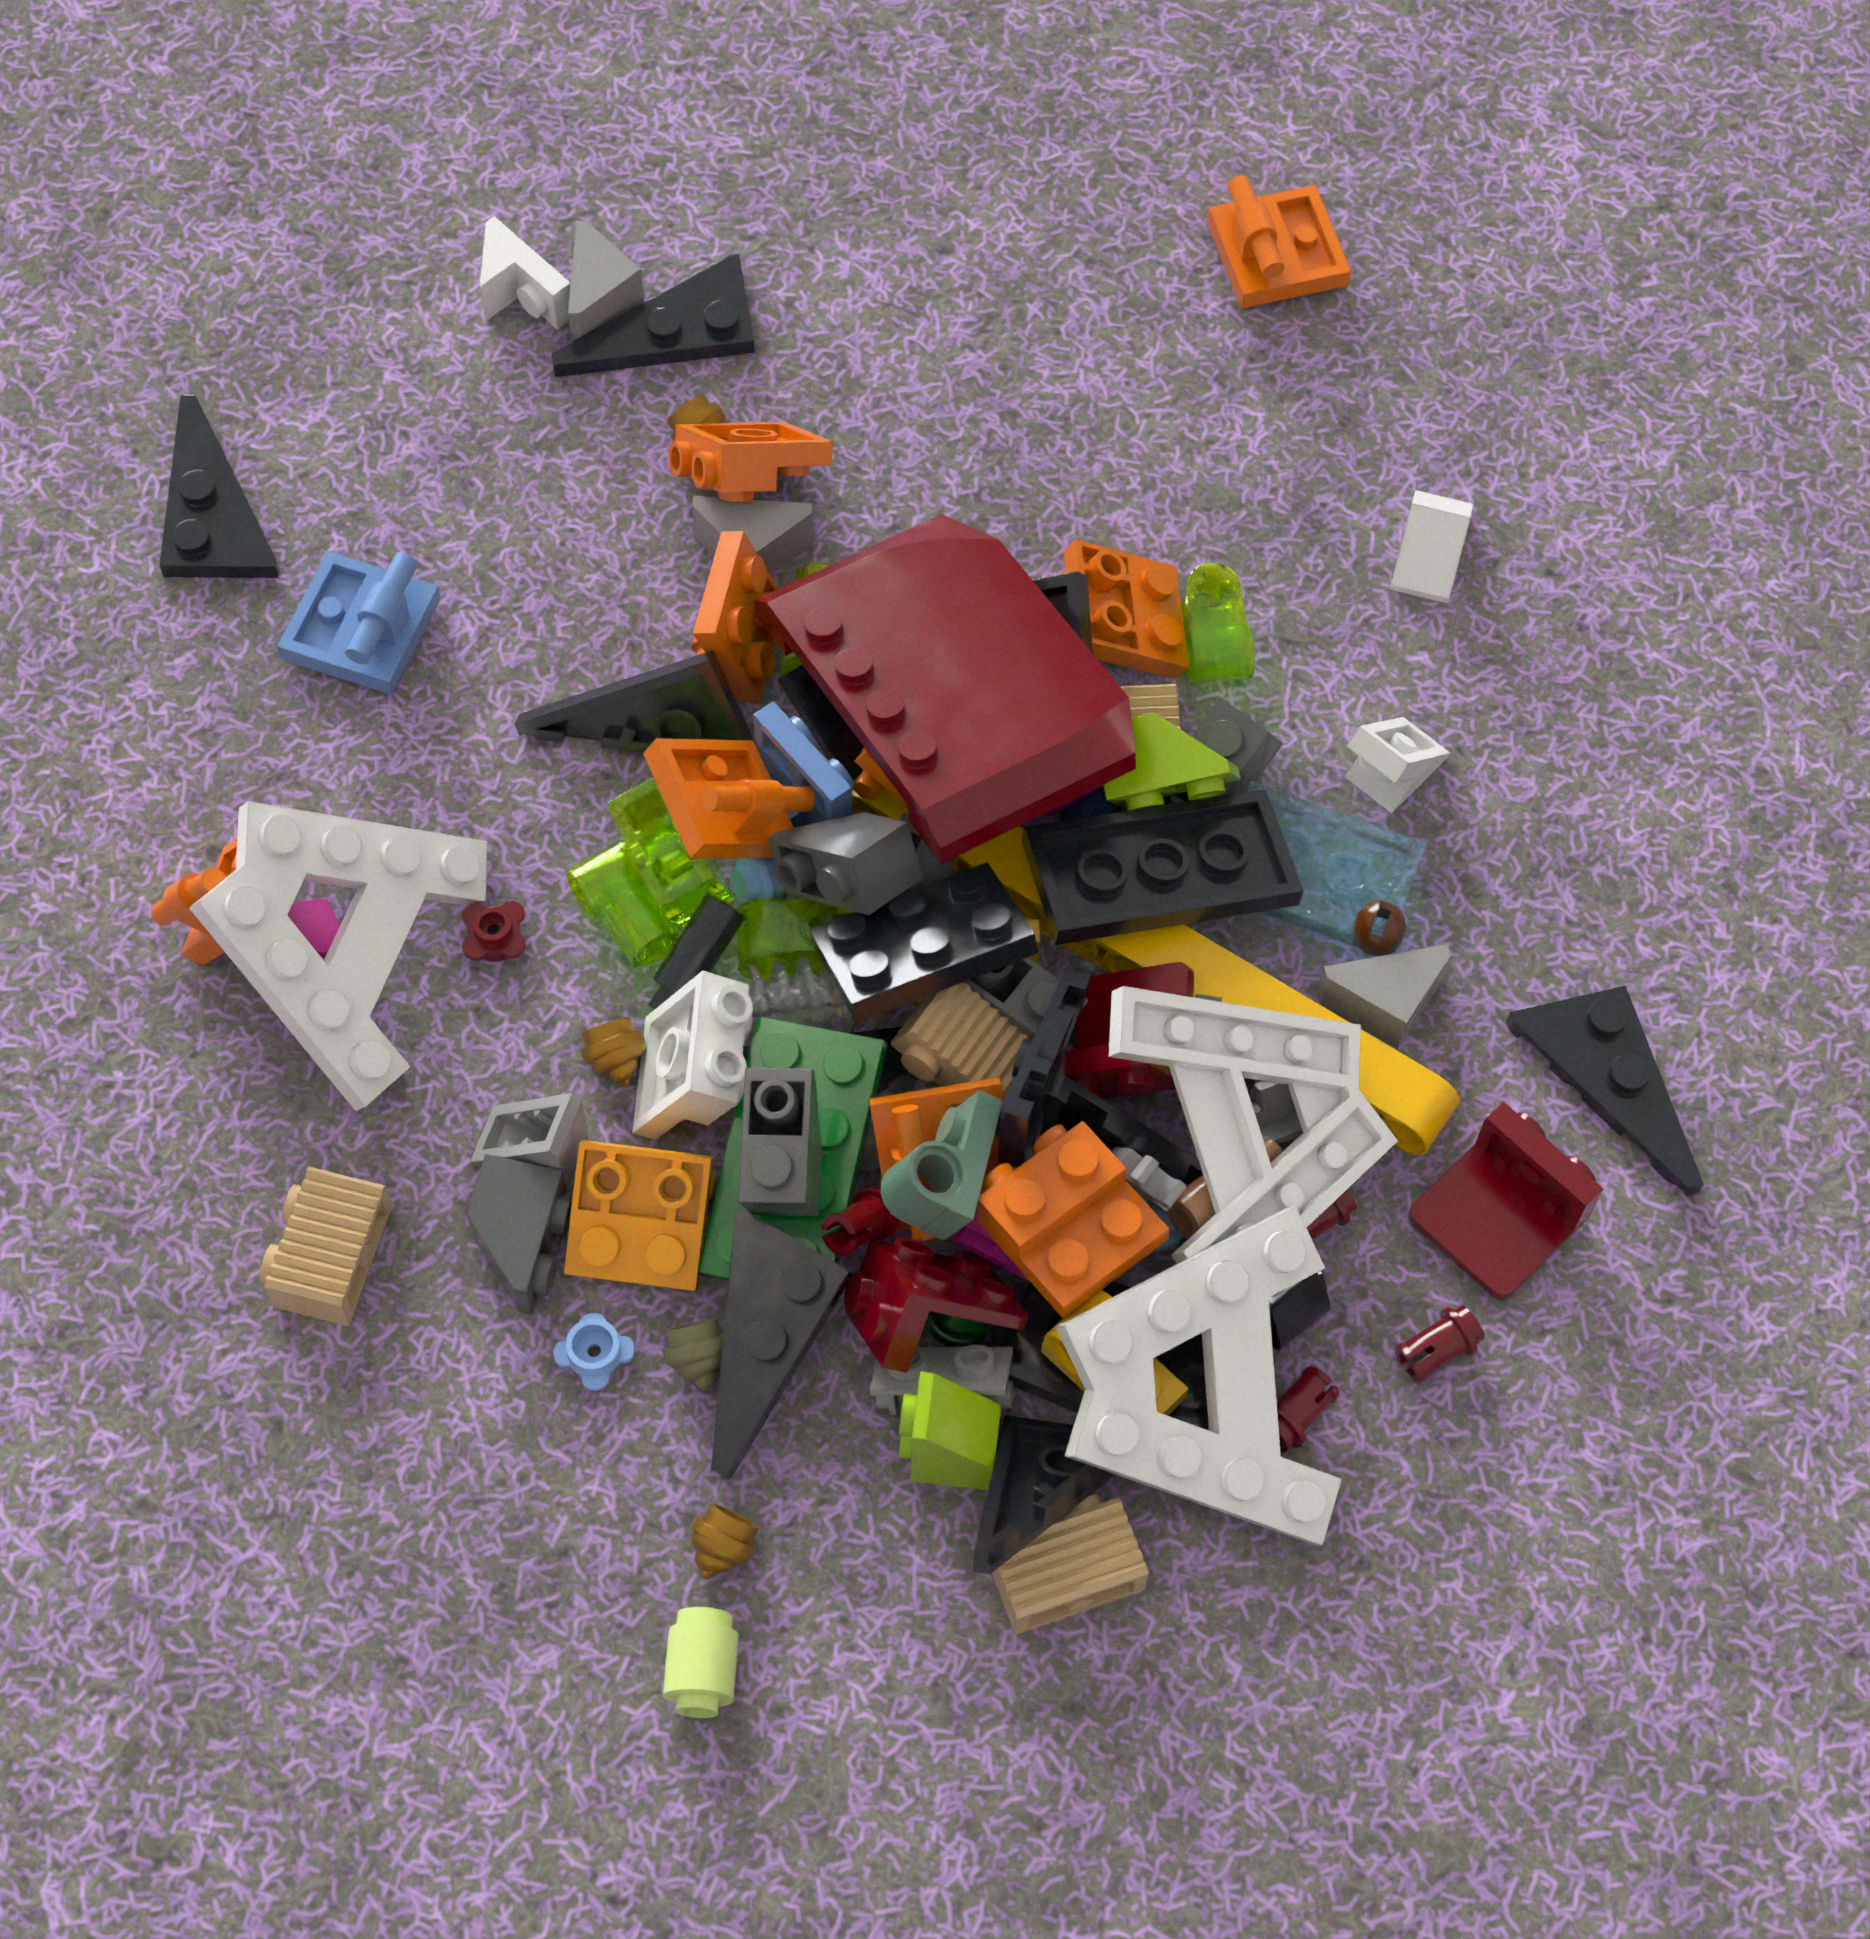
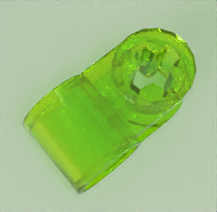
M1220 563L1199 565L1191 572L1187 580V597H1185L1181 605L1185 630L1184 639L1187 645L1189 669L1186 670L1189 682L1200 683L1251 679L1255 666L1254 642L1251 629L1247 624L1239 578L1231 568Z
M759 899L743 904L738 908V911L746 916L737 931L738 971L745 978L754 981H777L787 977L829 976L814 950L809 929L825 924L826 913H830L832 920H834L838 916L851 914L854 911L809 899L782 901Z

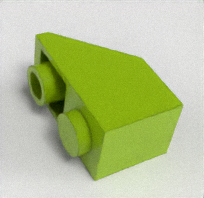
M1151 712L1131 717L1136 750V769L1104 784L1107 801L1119 807L1126 806L1127 811L1164 805L1163 797L1187 792L1189 800L1221 795L1226 792L1224 783L1241 780L1239 768L1159 715Z
M920 1371L917 1395L904 1394L899 1435L901 1436L899 1458L911 1459L910 1481L988 1490L996 1457L1001 1404L935 1373Z

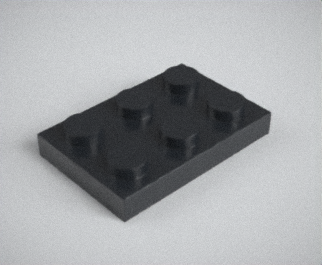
M988 862L972 868L959 870L951 876L912 891H905L870 915L858 912L844 914L830 922L809 929L814 950L856 1023L1039 953L1035 933Z

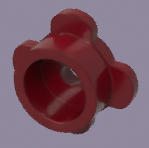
M506 901L501 906L485 907L481 903L468 905L462 912L463 923L467 925L468 938L462 944L465 956L473 961L483 959L491 962L519 957L526 948L525 939L520 934V923L525 919V911L522 905L516 901ZM491 927H498L500 929L497 934L491 935L488 933Z

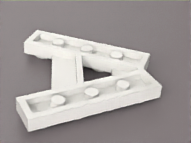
M248 801L239 807L236 870L189 907V909L348 1103L357 1111L366 1107L410 1068L409 1064L370 1018V1015L423 900H430L468 906L472 903H484L486 898L487 841ZM303 881L357 889L324 960L287 916Z
M1126 986L1112 991L1108 1057L1169 1066L1216 1213L1171 1255L1177 1264L1285 1208L1296 1206L1307 1228L1398 1142L1359 1090L1360 1024ZM1244 1078L1288 1084L1303 1133L1271 1163Z
M1296 1206L1285 1208L1056 1326L1085 1388L1065 1457L1314 1545H1323L1342 1479L1283 1458L1280 1453L1269 1297L1325 1268ZM1202 1333L1209 1431L1157 1412L1153 1358Z

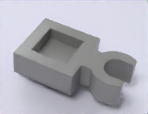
M1115 1147L1112 1151L1117 1159L1126 1167V1181L1153 1210L1167 1212L1187 1187L1180 1180H1176L1158 1167L1159 1162L1148 1155H1145L1143 1158L1133 1149Z

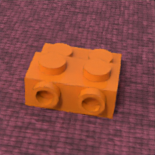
M786 422L676 424L675 441L670 445L668 461L672 475L674 477H688L692 479L695 488L718 491V498L721 500L747 502L754 500L755 492L776 491L777 474L805 476L810 474V466L832 465L833 441Z
M1081 1121L1069 1131L1062 1125H1056L1047 1130L1039 1137L1032 1148V1153L1035 1156L1017 1169H1014L1010 1163H1004L992 1170L983 1179L980 1191L982 1194L979 1196L977 1203V1222L1062 1318H1065L1169 1239L1170 1228L1126 1181V1167L1084 1121Z

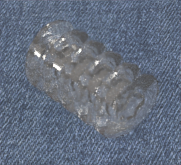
M799 958L794 977L790 978L780 960L773 961L769 978L766 981L763 980L755 964H748L755 1023L757 1016L806 1025L807 1021L813 1020L817 1028L830 1030L833 1017H838L846 1033L854 1032L856 1022L822 963L819 974H815L807 958ZM883 1013L867 1019L872 1030L880 1029Z

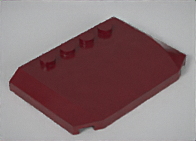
M940 514L754 600L756 616L786 656L791 653L796 655L907 803L910 823L941 864L1136 769V750L1130 701L1127 694L1001 541L950 517Z

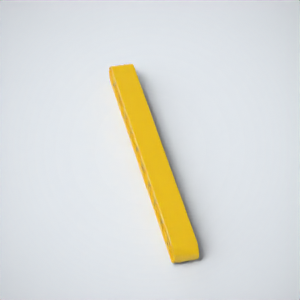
M884 787L881 788L873 800L864 799L855 790L852 791V810L854 814L866 812L896 820L900 819L903 812L908 814V808ZM1018 826L950 860L954 873L988 862L1026 920H1039L1040 932L1053 939L1023 848V828ZM1184 924L1061 944L1108 973L1183 962L1194 971L1193 997L1196 994L1222 997V1002L1350 1023ZM1361 1029L1359 1090L1398 1140L1395 1146L1412 1155H1425L1460 1104V1096L1456 1089L1441 1076Z

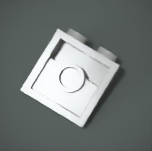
M701 971L646 1016L644 1028L646 1046L641 1054L632 1134L658 1139L685 1119L708 1126L731 1108L737 1106L744 1094L745 1068H747L746 1060L743 1056V1045L747 1041L752 1027L753 1005L749 997L750 985Z

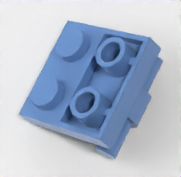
M327 551L277 645L280 659L393 695L441 600L439 588L437 585L412 578L418 563L412 556L406 553H396L387 570Z
M774 701L753 714L755 744L771 780L778 781L782 786L810 787L814 792L815 803L811 811L787 812L793 827L796 828L854 815L852 810L854 783L849 773L839 761L834 758L828 761L815 747L814 738L804 722L797 716L788 718Z

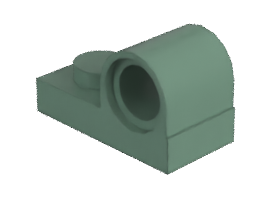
M979 1090L957 1108L950 1107L939 1123L935 1140L922 1143L885 1172L881 1180V1196L884 1205L893 1216L941 1240L947 1239L973 1221L1003 1100ZM917 1173L925 1178L931 1191L924 1188L919 1181Z

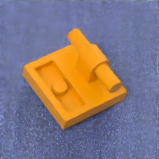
M589 1140L580 1141L564 1274L696 1291L700 1280V1273L698 1271L704 1246L709 1199H713L716 1186V1173L712 1172L714 1156Z

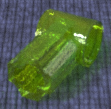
M623 840L611 844L565 870L567 881L580 904L584 902L588 904L583 907L587 915L591 919L598 917L633 968L639 966L648 967L668 955L678 939L679 933L649 891L647 878L638 859Z

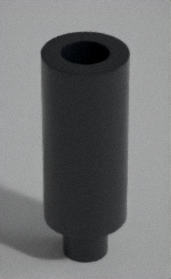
M707 892L652 978L660 987L648 1005L656 1009L701 971L711 973L746 916Z

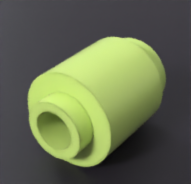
M690 1607L677 1612L676 1625L671 1626L668 1631L663 1698L676 1704V1713L693 1718H711L718 1715L719 1707L733 1703L739 1633L732 1629L733 1615L731 1613L708 1607Z

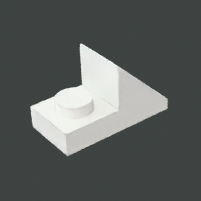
M495 216L487 221L480 278V293L485 321L518 298L523 308L532 317L538 318L543 316L557 330L569 322L570 282Z
M1404 717L1362 725L1347 745L1349 749L1359 756L1345 775V778L1389 812L1393 813L1447 759L1450 752Z

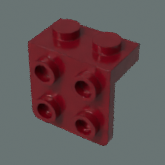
M1173 962L1093 976L1086 995L1088 1002L1076 1023L1074 1050L1066 1051L1059 1073L1072 1079L1102 1099L1124 1096H1149L1159 1091L1176 1089L1169 1066L1108 1057L1112 991L1126 986L1193 997V969L1183 962Z
M1502 1101L1485 1117L1475 1144L1411 1205L1408 1218L1415 1228L1492 1297L1504 1300L1509 1298L1589 1219L1603 1188L1596 1182L1594 1174L1585 1163L1576 1157L1566 1156L1547 1140L1543 1129L1532 1117L1525 1113H1516Z
M897 1238L894 1244L871 1239L859 1273H853V1277L848 1283L844 1294L846 1314L881 1367L905 1373L909 1370L929 1311L1017 1330L1025 1328L1029 1314L1016 1299L1015 1291L1006 1285L994 1271V1264L991 1261L967 1251H958L955 1257L937 1254L927 1245L908 1238Z

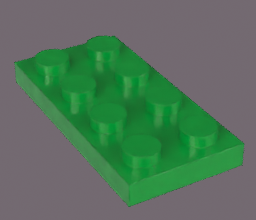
M757 1016L746 1062L747 1068L813 1069L815 1072L822 1141V1168L819 1216H755L839 1264L841 1256L828 1249L822 1238L824 1234L837 1229L839 1225L830 1230H821V1225L827 1216L837 1213L853 1203L872 1118L869 1099L876 1098L888 1045L882 1039ZM744 1094L735 1109L698 1271L702 1276L729 1281L734 1217L739 1207L748 1211L738 1202Z

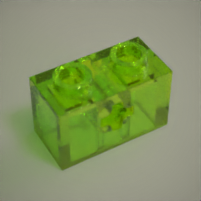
M654 777L606 803L657 908L679 929L687 925L707 892L726 903L735 899L715 859H690Z

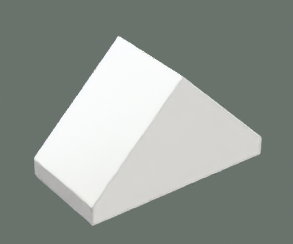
M1415 491L1390 590L1448 604L1473 504Z

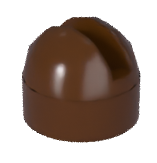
M1383 900L1370 902L1356 916L1353 926V939L1356 945L1369 955L1384 956L1392 954L1402 944L1406 931L1405 917L1396 905L1383 902ZM1377 917L1387 920L1382 937L1371 933Z

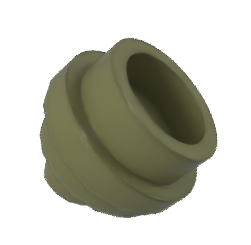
M718 1318L690 1323L665 1331L669 1347L662 1350L666 1364L671 1368L678 1369L679 1375L683 1379L695 1382V1385L702 1391H707L715 1383L719 1375V1367H721L724 1333L721 1334Z

